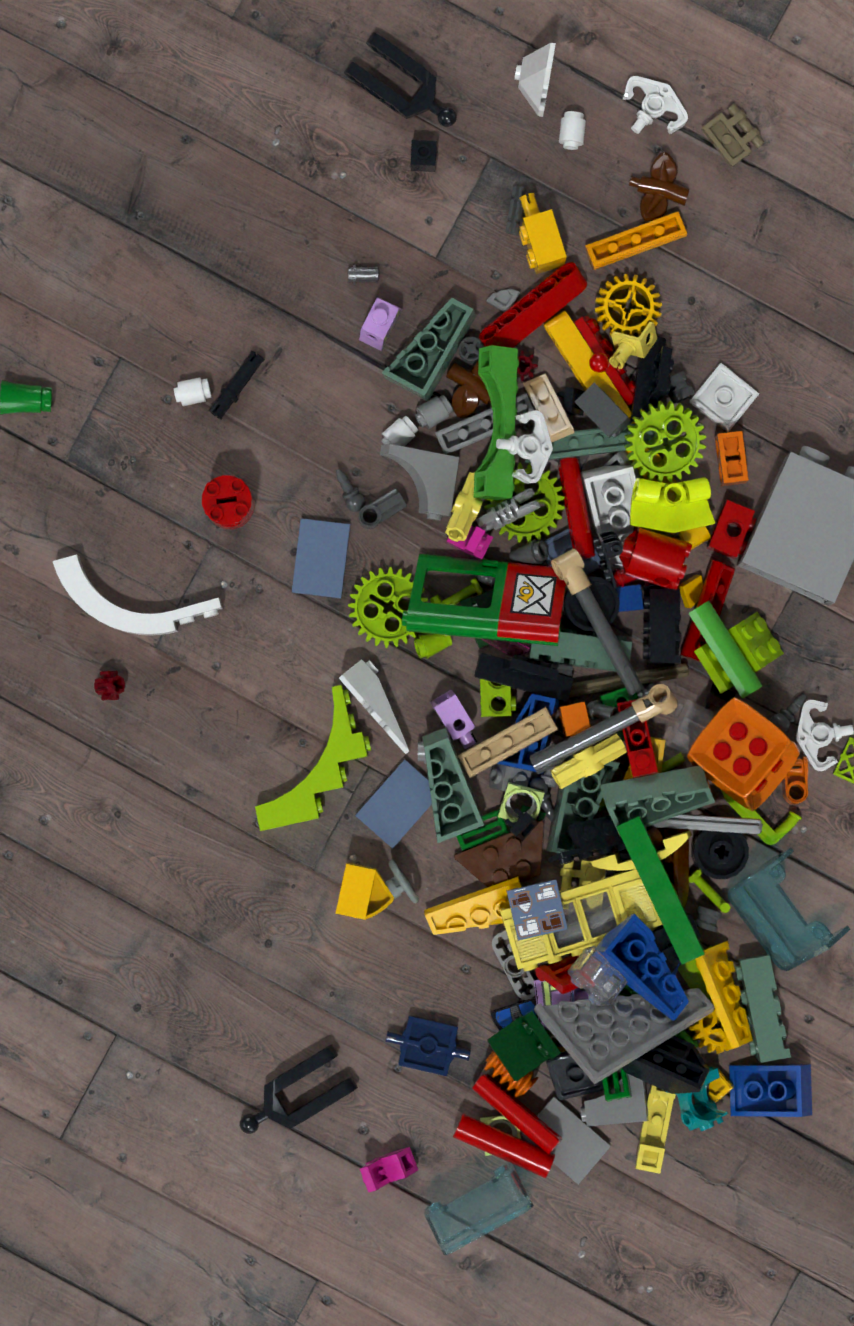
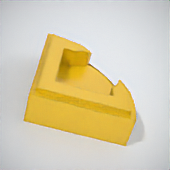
M696 574L678 586L685 608H692L699 600L703 588L701 575Z
M719 1068L720 1078L709 1083V1096L715 1104L734 1088Z

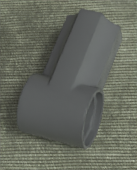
M395 488L371 504L364 506L359 512L358 521L363 528L371 530L406 508L407 505ZM367 511H372L376 514L377 520L374 523H367L363 519V514Z

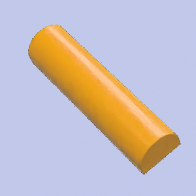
M675 212L585 245V249L592 269L596 270L686 237L687 231L679 212Z

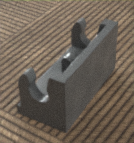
M593 383L575 401L609 438L611 436L615 438L633 422L596 383Z

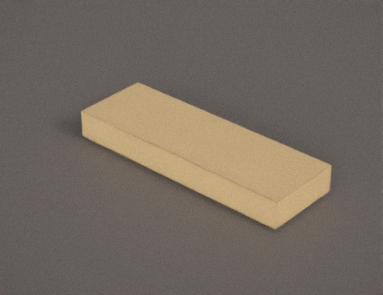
M546 373L524 382V388L535 410L540 411L544 416L551 443L573 434L574 429Z

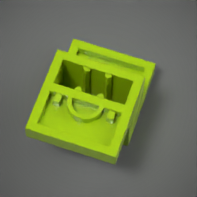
M758 612L728 629L754 672H757L784 654L779 642L773 637L766 621ZM707 643L694 651L720 694L734 686Z

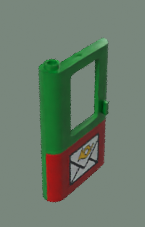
M420 553L408 611H403L402 626H406V630L409 632L558 646L566 583L564 580L559 579L552 566ZM428 571H441L494 577L495 585L491 606L489 608H477L422 602L421 597L426 573Z

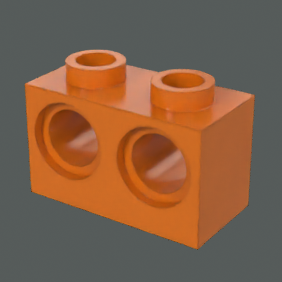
M736 431L717 434L714 438L720 485L745 484L749 479L743 432Z
M585 702L558 708L564 738L572 737L590 728Z

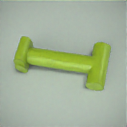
M473 578L470 580L471 585L441 601L439 595L429 600L431 603L456 605L475 593L481 595L484 591L477 579Z
M701 870L695 871L689 877V883L694 882L722 913L729 912L730 905L701 876Z

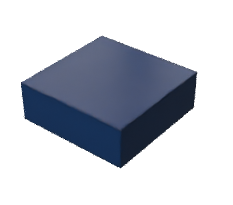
M641 585L616 588L620 600L619 612L643 610Z

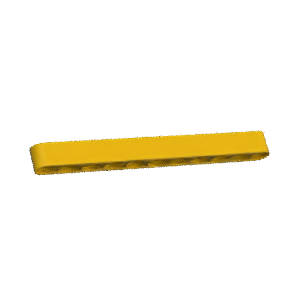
M566 311L545 322L543 326L583 389L586 391L593 383H596L631 418L630 409L606 372L597 373L590 368L589 360L593 352ZM657 453L652 461L653 463H659L662 459ZM647 471L644 475H642V477L644 479L649 480L647 477ZM656 475L652 479L653 481H658ZM666 476L662 480L663 483H677L674 477L672 482H669ZM669 489L667 492L668 499L674 502L676 494L673 490ZM706 526L681 531L678 534L681 540L692 544L691 550L711 538Z

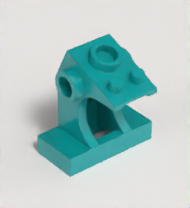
M708 1066L710 1071L700 1092H693L696 1104L693 1105L692 1093L676 1094L681 1110L682 1122L688 1127L689 1131L700 1128V1131L714 1127L713 1121L716 1120L720 1124L724 1122L722 1117L728 1114L726 1111L718 1110L715 1102L709 1100L706 1089L708 1084L720 1078L718 1068Z

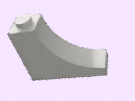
M394 444L381 445L380 455L400 464L414 481L419 498V513L426 514V519L441 521L442 517L451 516L459 457Z
M628 1074L631 1098L625 1097L620 1100L615 1099L607 1102L605 1095L596 1099L584 1101L585 1106L581 1107L582 1122H586L589 1127L649 1121L645 1081ZM621 1079L619 1081L621 1092H624L623 1082ZM614 1088L611 1090V1094L615 1093Z

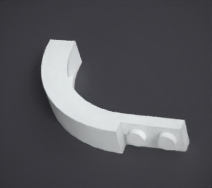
M77 554L53 561L62 585L70 597L85 612L98 621L127 633L138 635L170 634L178 632L175 622L179 621L180 625L195 621L194 617L204 615V618L218 615V610L223 609L221 599L215 598L164 613L143 614L131 612L112 604L94 588L83 569L80 556Z

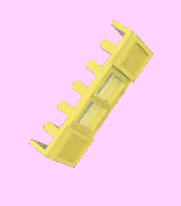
M636 869L618 872L614 876L591 881V883L578 887L573 886L559 892L567 930L518 941L511 909H499L518 970L523 968L524 972L536 969L538 963L547 961L548 964L561 961V956L571 953L572 957L586 953L585 948L597 947L607 933L631 914H635L651 931L663 925Z

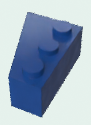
M531 694L515 724L545 707L555 722L559 700ZM552 734L497 764L536 772L531 763L530 756L550 746Z

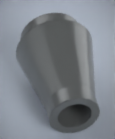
M535 539L516 550L510 551V561L524 564H541L548 558V548L544 541Z

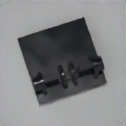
M596 528L595 533L597 537L592 539L599 558H603V560L599 561L606 582L611 581L615 589L617 586L608 558L620 555L623 552V545L614 531L599 534Z

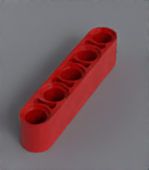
M569 262L561 266L485 327L479 334V339L485 347L491 345L515 347L582 293L587 287V281L576 264Z

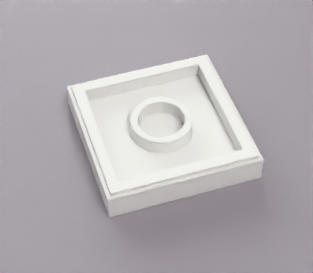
M720 363L689 402L728 433L759 393Z

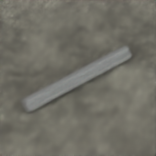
M681 814L651 825L661 828L760 834L763 828L760 819Z

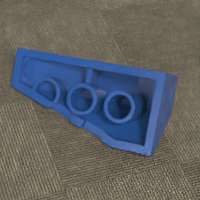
M631 914L607 933L591 954L622 982L669 1019L675 1021L689 1000L678 979L671 973L665 962L667 959L664 953L660 952L657 947L653 932L635 914Z

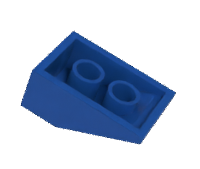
M811 1064L729 1066L730 1083L734 1086L730 1091L731 1116L805 1117L812 1115Z

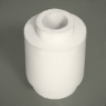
M567 111L564 113V117L561 118L559 143L563 144V148L577 150L578 146L584 144L586 120H584L583 113Z
M199 377L177 382L178 387L174 388L176 402H181L182 406L206 402V399L212 398L207 378L201 379Z
M404 416L402 419L398 418L381 433L384 437L381 441L384 445L405 446L416 437L415 433L419 430L407 416Z

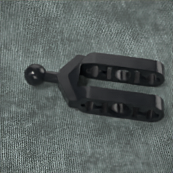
M375 32L370 36L366 44L382 58L422 85V88L409 103L354 62H351L344 71V74L354 83L406 119L430 110L437 115L438 122L444 127L452 126L457 120L456 112L452 108H442L434 102L436 77Z
M333 1045L327 1046L265 1084L264 1110L255 1115H244L239 1122L240 1129L246 1134L255 1133L259 1128V1124L268 1118L291 1129L358 1088L352 1077H349L290 1114L287 1113L276 1093L337 1057L338 1053Z

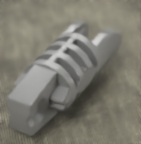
M529 488L513 496L512 499L505 500L497 506L488 509L485 515L476 519L479 528L485 530V532L493 528L497 530L539 509L540 504L537 501L529 502L521 507L519 505L535 495L533 488Z

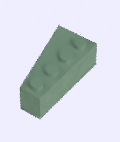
M451 298L430 320V323L423 331L414 337L409 346L399 353L395 361L385 368L382 372L385 379L429 401L458 350L461 341L477 316L474 309Z
M563 629L560 632L558 646L530 644L528 657L530 661L567 664L617 672L597 634L594 632H587L586 636L577 634V630ZM616 635L630 661L632 642H628L627 637Z
M443 728L422 736L437 843L484 826L482 813L447 729Z
M573 755L565 758V761L571 759ZM611 761L593 775L586 778L582 777L563 789L559 788L546 851L561 853L575 849L568 826L593 819L603 798L600 785L611 783L610 781L620 763Z
M700 766L600 785L606 808L615 827L639 815L645 827L715 802L704 769Z
M763 954L737 959L738 965L735 966L737 981L741 980L743 990H740L741 1005H746L747 1019L753 1041L748 1042L750 1054H755V1058L761 1063L790 1058V1049H785L783 1040H786L787 1035L782 1020H779L781 1006L778 996L774 993L777 987L770 955Z

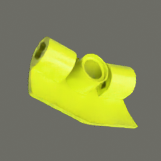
M701 477L668 484L636 478L631 498L630 525L668 533H677L715 524L707 500L711 497L708 479ZM669 489L673 490L676 494L674 502L668 499L667 492Z

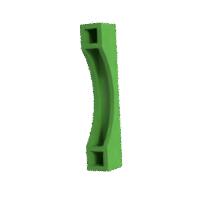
M494 345L479 348L478 374L490 396L493 410V432L488 452L482 464L474 473L473 498L490 500L512 499L514 491L512 474L515 466V457L507 449H497L496 441L497 439H509L511 436H516L517 368L519 365L518 349Z

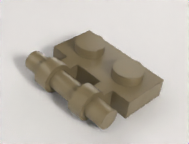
M735 104L727 109L732 116L729 120H727L723 113H720L701 129L730 168H733L751 154L752 151L747 146L748 143L752 142L757 149L765 143L759 136L761 134L759 130L753 128L746 119V113L743 110L740 111ZM737 124L746 134L742 138L733 128Z

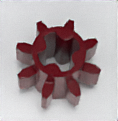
M521 351L518 357L519 363L523 361L524 365L529 367L525 369V372H520V368H517V377L520 378L521 383L524 382V377L528 376L533 379L534 375L531 369L538 368L537 364H532L531 362L534 355L526 357L523 351Z
M117 670L101 671V677L95 679V692L101 696L102 701L119 700V694L124 692L125 689L124 678L118 675Z

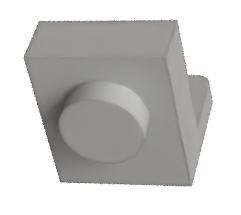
M495 764L490 772L489 788L506 791L508 782L528 787L531 771ZM521 792V793H516V794L523 795V796H526V795H527V793H523V792Z

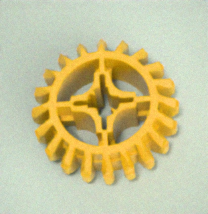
M624 274L623 282L620 281L618 276H615V285L609 281L605 283L609 291L602 288L599 290V294L604 298H596L595 302L602 306L596 307L595 313H603V315L597 318V322L606 321L602 326V330L605 331L611 327L610 337H612L611 334L615 331L630 336L636 333V336L639 338L642 334L641 330L644 331L649 322H654L655 327L657 326L658 322L652 317H661V313L654 310L662 307L661 302H654V300L660 297V294L654 293L651 295L650 292L654 290L655 286L652 284L646 288V278L640 284L637 282L638 275L636 274L633 276L632 281H629L628 274ZM629 289L624 299H610L617 291ZM636 291L644 296L648 308H645L644 305L636 301ZM631 297L630 303L635 309H631L627 319H625L626 312L624 311L625 308L622 309V306H625ZM608 307L619 312L621 324L612 319ZM647 316L642 323L628 327L631 317Z

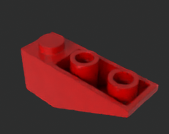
M635 700L617 703L618 712L631 707L632 702ZM638 721L622 729L632 777L638 778L658 774L647 721L643 723Z

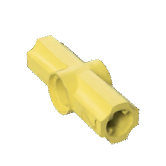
M469 472L462 491L459 492L451 512L453 514L446 527L445 533L449 536V539L456 542L465 541L472 522L475 521L483 503L480 498H473L474 473Z
M615 733L594 746L591 745L573 754L571 759L555 766L550 772L559 788L563 789L582 777L586 778L604 768L605 764L617 759L627 751L621 738Z

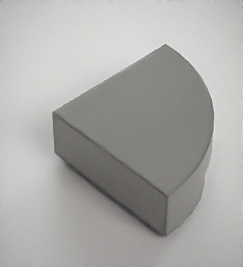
M513 289L500 290L493 293L486 300V303L504 313L514 305L520 292Z

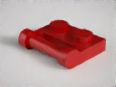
M570 953V956L563 958L561 961L548 966L541 965L535 970L536 976L540 981H546L561 994L568 993L603 977V968L585 954L572 957Z

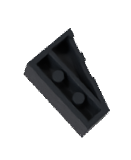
M649 589L648 594L643 596V609H648V619H643V634H647V644H643V659H647V665H678L681 663V655H679V642L681 641V633H679L680 589Z

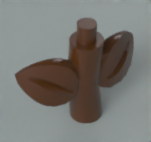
M662 152L653 161L650 168L651 177L642 175L640 179L631 176L629 186L638 188L637 192L644 194L640 202V212L643 220L653 221L662 217L667 212L668 200L685 206L690 189L673 183L678 170L674 159L668 153Z
M479 360L475 362L471 371L455 362L446 375L448 379L461 385L452 394V407L459 418L472 414L477 409L480 400L486 405L491 403L486 386L478 374Z

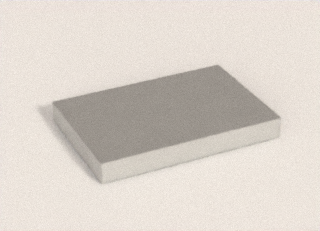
M553 1096L537 1116L563 1139L552 1152L555 1154L553 1163L579 1185L611 1146ZM523 1132L521 1133V1135H522L528 1142H530V1143L533 1144V1145L538 1146V1145L535 1144L530 1138H528Z

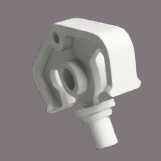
M639 76L629 78L622 100H630L634 96L633 88L636 86L640 87L646 95L642 102V111L639 110L637 112V121L631 127L635 133L639 134L645 125L653 123L652 118L662 116L665 111L673 112L678 116L677 121H670L668 124L669 134H672L686 124L688 114L670 85Z
M537 410L515 416L516 420L518 419L520 423L525 424L530 419L534 421L535 427L532 434H524L519 438L511 436L509 439H497L496 441L497 449H507L512 455L517 453L521 458L530 460L532 466L531 474H527L524 469H517L512 474V477L526 484L539 481L553 450L544 416Z
M808 700L802 706L795 739L804 755L807 756L813 769L824 771L838 763L835 757L831 756L827 757L825 762H819L817 759L818 749L827 746L834 737L835 741L838 742L842 736L853 735V726H840L833 723V728L825 723H814L809 714L810 710L816 708L819 712L825 711L828 703Z

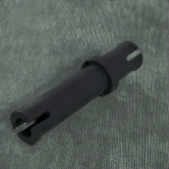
M251 351L226 388L220 390L221 395L208 411L222 420L233 402L236 403L239 400L238 395L265 359L259 354L256 355V352Z

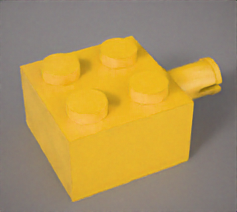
M529 193L528 199L530 204L526 195L519 198L526 216L523 218L522 226H519V236L522 245H527L528 247L526 258L529 268H534L537 275L563 266L567 256L552 209L540 213L535 193Z

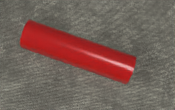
M575 457L563 458L559 462L558 470L562 493L565 496L564 504L572 549L577 550L582 560L594 557L595 549L579 460Z
M711 561L696 608L710 601L720 617L735 572L734 568L719 561ZM693 620L691 621L680 655L700 662L694 651L707 642Z
M482 1075L472 1087V1090L548 1155L563 1140L559 1134L518 1099L514 1098L511 1093L490 1075Z
M462 1114L453 1138L543 1178L547 1177L555 1158L554 1153L548 1155L540 1147L466 1114Z

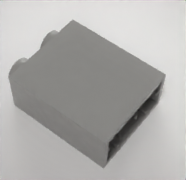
M802 446L799 455L790 452L784 458L737 566L829 606L835 603L854 560V467L848 466L845 475H842L826 467L830 459L828 455L811 447Z

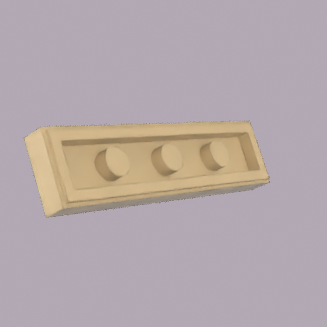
M545 707L461 753L458 757L469 778H472L559 729Z

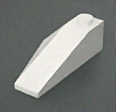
M549 43L523 57L522 65H517L515 80H519L518 88L540 117H543L556 43Z
M602 466L582 471V480L594 528H597L599 534L614 531L621 543H623L624 538L633 533L634 526L630 525L633 485L636 480L633 466ZM619 555L608 558L612 571H615L616 568H624Z
M361 659L342 674L339 679L401 750L407 754L409 752L408 746L380 680L376 676L379 671L370 660L365 663Z

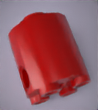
M222 475L214 478L206 484L202 493V506L205 514L220 528L234 530L243 527L254 513L255 501L252 492L242 479L235 476ZM226 500H235L234 502L224 503Z
M638 527L633 533L624 538L622 543L623 552L619 555L624 567V575L677 590L680 579L684 578L687 565L684 562L685 558L689 557L692 548L691 543Z

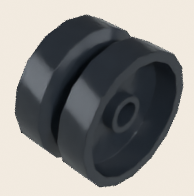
M589 576L588 579L592 584L589 587L607 621L611 624L619 612L620 600L618 593L610 582H606L601 577ZM568 589L563 603L566 619L574 628L582 632H595L575 594L571 595Z
M701 830L695 835L691 844V858L695 867L701 870L702 874L713 879H729L744 869L749 858V846L741 833ZM722 847L723 854L718 856V854L714 853L715 848Z

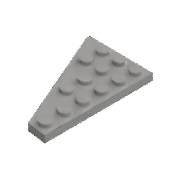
M699 988L684 991L689 1002L675 1021L669 1019L639 994H633L629 997L615 996L614 999L608 1000L592 998L576 1000L575 1002L560 1001L559 1004L542 1006L540 1003L535 1006L534 1012L589 1079L596 1084L712 1013L714 1005Z

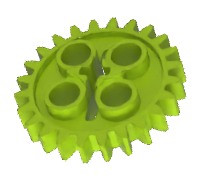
M659 401L658 408L655 409L650 403L649 412L646 413L640 409L642 417H632L636 424L635 426H627L632 434H627L624 438L631 443L624 445V448L627 451H632L627 455V458L634 460L631 464L634 469L640 467L638 472L641 476L648 471L647 477L649 480H652L656 475L658 482H662L664 476H666L669 482H672L673 475L675 474L680 480L682 479V471L691 474L690 465L698 467L695 458L704 457L699 452V449L706 448V445L700 442V440L706 438V435L699 433L704 429V426L701 423L696 424L699 417L697 415L691 416L692 410L690 408L683 412L684 406L681 403L674 408L672 401L668 402L667 407H664L663 403ZM670 421H678L676 429L667 430V425ZM647 431H655V435L651 440L646 441L643 439ZM682 432H686L684 436H679ZM667 437L668 445L663 446V438ZM680 443L687 444L684 452L676 453V447ZM650 447L649 451L645 452V448ZM657 453L664 454L662 461L653 463L654 455Z
M521 462L518 463L517 469H523ZM531 463L528 464L527 469H524L527 474L532 472ZM549 470L542 474L539 481L536 482L538 490L532 497L534 498L542 493L545 494L544 498L535 501L547 507V514L538 516L533 511L524 516L525 522L522 525L517 526L510 523L502 527L499 532L500 536L507 532L509 533L508 541L513 536H517L518 543L521 542L522 537H526L529 543L532 536H535L540 541L541 532L549 536L548 527L557 528L553 520L562 519V516L557 511H562L565 507L559 505L558 502L563 501L565 496L557 495L562 490V486L554 487L557 478L549 480ZM513 477V492L517 495L525 491V483ZM485 499L490 501L491 504L484 506V510L497 506L503 500Z
M389 567L388 573L384 574L382 568H379V575L377 576L370 571L371 579L367 580L361 577L364 584L362 587L354 585L358 594H350L355 603L348 604V607L355 609V612L349 614V617L357 618V621L352 626H361L358 635L367 633L366 642L374 638L375 646L384 641L385 648H388L389 642L393 641L397 648L398 640L400 639L405 644H408L406 636L410 635L416 638L415 633L407 631L406 626H402V619L389 611L385 614L384 607L370 599L369 596L374 595L386 604H389L390 601L393 602V608L403 614L404 610L399 608V601L404 597H411L413 582H410L411 573L407 574L404 578L402 577V569H399L397 574H393L392 567ZM380 585H390L392 593L388 597L380 596L378 594ZM422 597L421 601L427 602L428 598ZM368 605H375L378 608V615L376 617L368 618L365 616L364 610ZM390 618H395L399 621V628L394 632H390L385 628V623Z

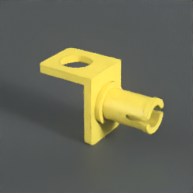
M654 322L648 323L639 338L613 331L611 336L616 351L610 357L609 362L614 368L622 369L631 355L645 358L657 340ZM650 332V339L646 344V338Z

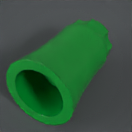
M1 381L0 415L41 413V411L51 412V387L42 388L40 385Z

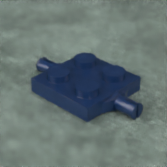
M410 1015L403 1034L388 1031L387 1036L389 1037H386L385 1041L400 1045L399 1066L447 1076L449 1065L454 1057L469 1061L470 1056L468 1055L471 1053V1050L456 1047L455 1039L458 1026Z

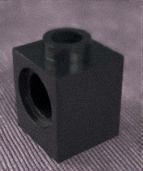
M412 140L411 171L435 172L437 141Z

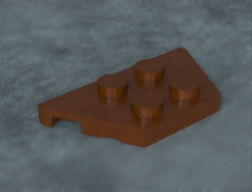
M543 819L537 821L539 824L523 842L512 832L456 853L454 858L486 887L516 877L519 878L520 882L527 881L541 874L545 822Z

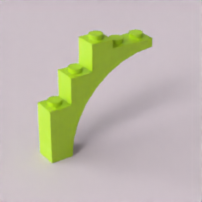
M342 685L332 687L334 702L333 725L327 746L319 762L309 775L290 792L274 801L255 806L260 831L320 818L319 813L323 812L321 798L315 797V794L343 788V782H347L345 767H339V763L368 757L367 751H371L369 737H363V732L352 733V729L356 728L353 714H348L347 705L351 704L348 689L343 690Z

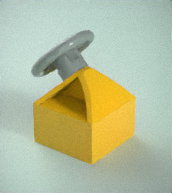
M390 860L388 865L395 876L386 882L375 868L346 863L336 914L366 920L382 912L393 902L394 898L400 897L404 891L415 904L419 902V898L394 860Z

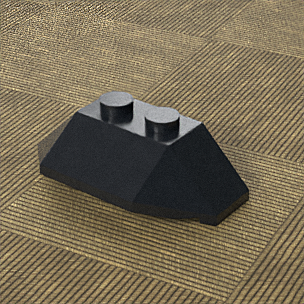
M676 1036L669 1038L622 1067L625 1073L671 1094L700 1092L710 1071L696 1046Z

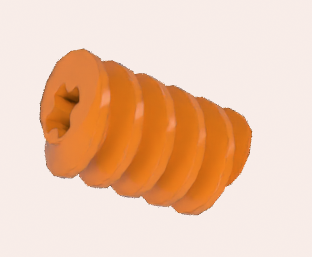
M494 1051L485 1060L487 1062L484 1068L485 1071L494 1068L492 1077L501 1075L500 1085L508 1081L509 1084L506 1090L516 1089L514 1098L524 1095L539 1078L536 1077L531 1080L533 1071H531L518 1081H514Z

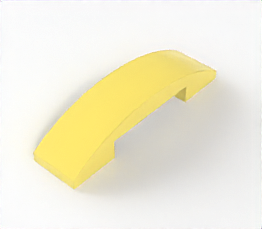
M691 831L666 837L663 840L665 849L657 851L660 859L666 858L679 849L692 836ZM619 852L591 861L593 867L616 871L636 869L632 859L622 861Z
M650 1085L647 1098L649 1121L642 1123L635 1169L660 1174L673 1100L676 1094L667 1093L653 1085Z

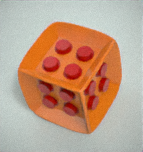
M734 697L719 710L691 746L687 758L693 766L703 768L706 777L736 802L753 812L766 801L786 777L800 755V751L796 743L791 741L776 725L750 705Z

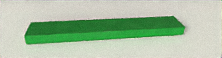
M640 815L617 825L616 828L681 964L705 955L699 938Z

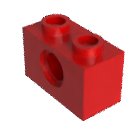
M727 500L723 505L707 549L732 559L737 558L738 554L743 555L747 545V541L744 540L747 531L752 532L757 518L753 517L755 511ZM734 524L739 528V535L737 537L728 535V525Z

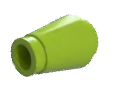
M425 634L419 635L417 639H414V647L420 659L424 657L428 659L452 646V639L449 635Z

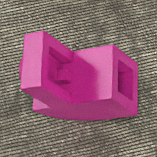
M471 526L465 541L456 542L448 537L446 543L471 556L483 559L493 537L486 534L485 530L477 526L476 528Z
M410 1147L375 1158L360 1168L368 1193L376 1191L390 1182L406 1178L418 1171Z

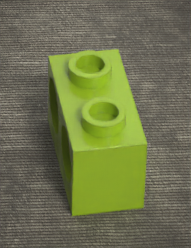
M480 679L481 717H511V711H516V696H511V687L505 685L494 686L490 681ZM501 697L504 699L505 708L502 711H495L491 707L493 698Z

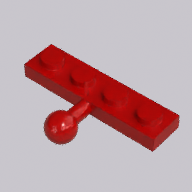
M589 316L579 318L574 323L594 353L589 360L590 368L597 373L606 371L627 406L632 405L635 382L633 380L630 381L625 374L627 372L625 365L622 369H618V367L614 368L610 364L609 359L613 356L612 352L614 349L611 343L600 335V327L596 320Z

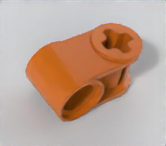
M807 756L797 759L793 767L799 768L791 769L782 780L783 797L789 804H799L806 800L808 796ZM792 786L800 788L802 793L800 799L791 798L789 790Z

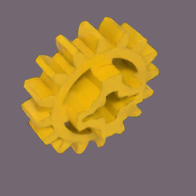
M715 1007L712 1013L694 1023V1026L689 1027V1030L696 1032L692 1039H699L701 1041L699 1043L700 1048L707 1046V1052L710 1053L716 1050L717 1054L724 1052V1049L726 1051L731 1050V1046L725 1037L722 1024L713 1030L711 1029L716 1023L720 1022L716 1015Z

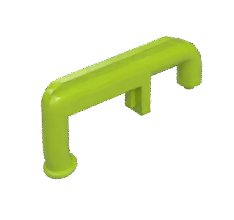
M722 791L724 799L741 818L760 819L762 821V832L757 835L767 845L776 844L799 820H802L801 816L789 811V816L773 830L755 810L753 812Z

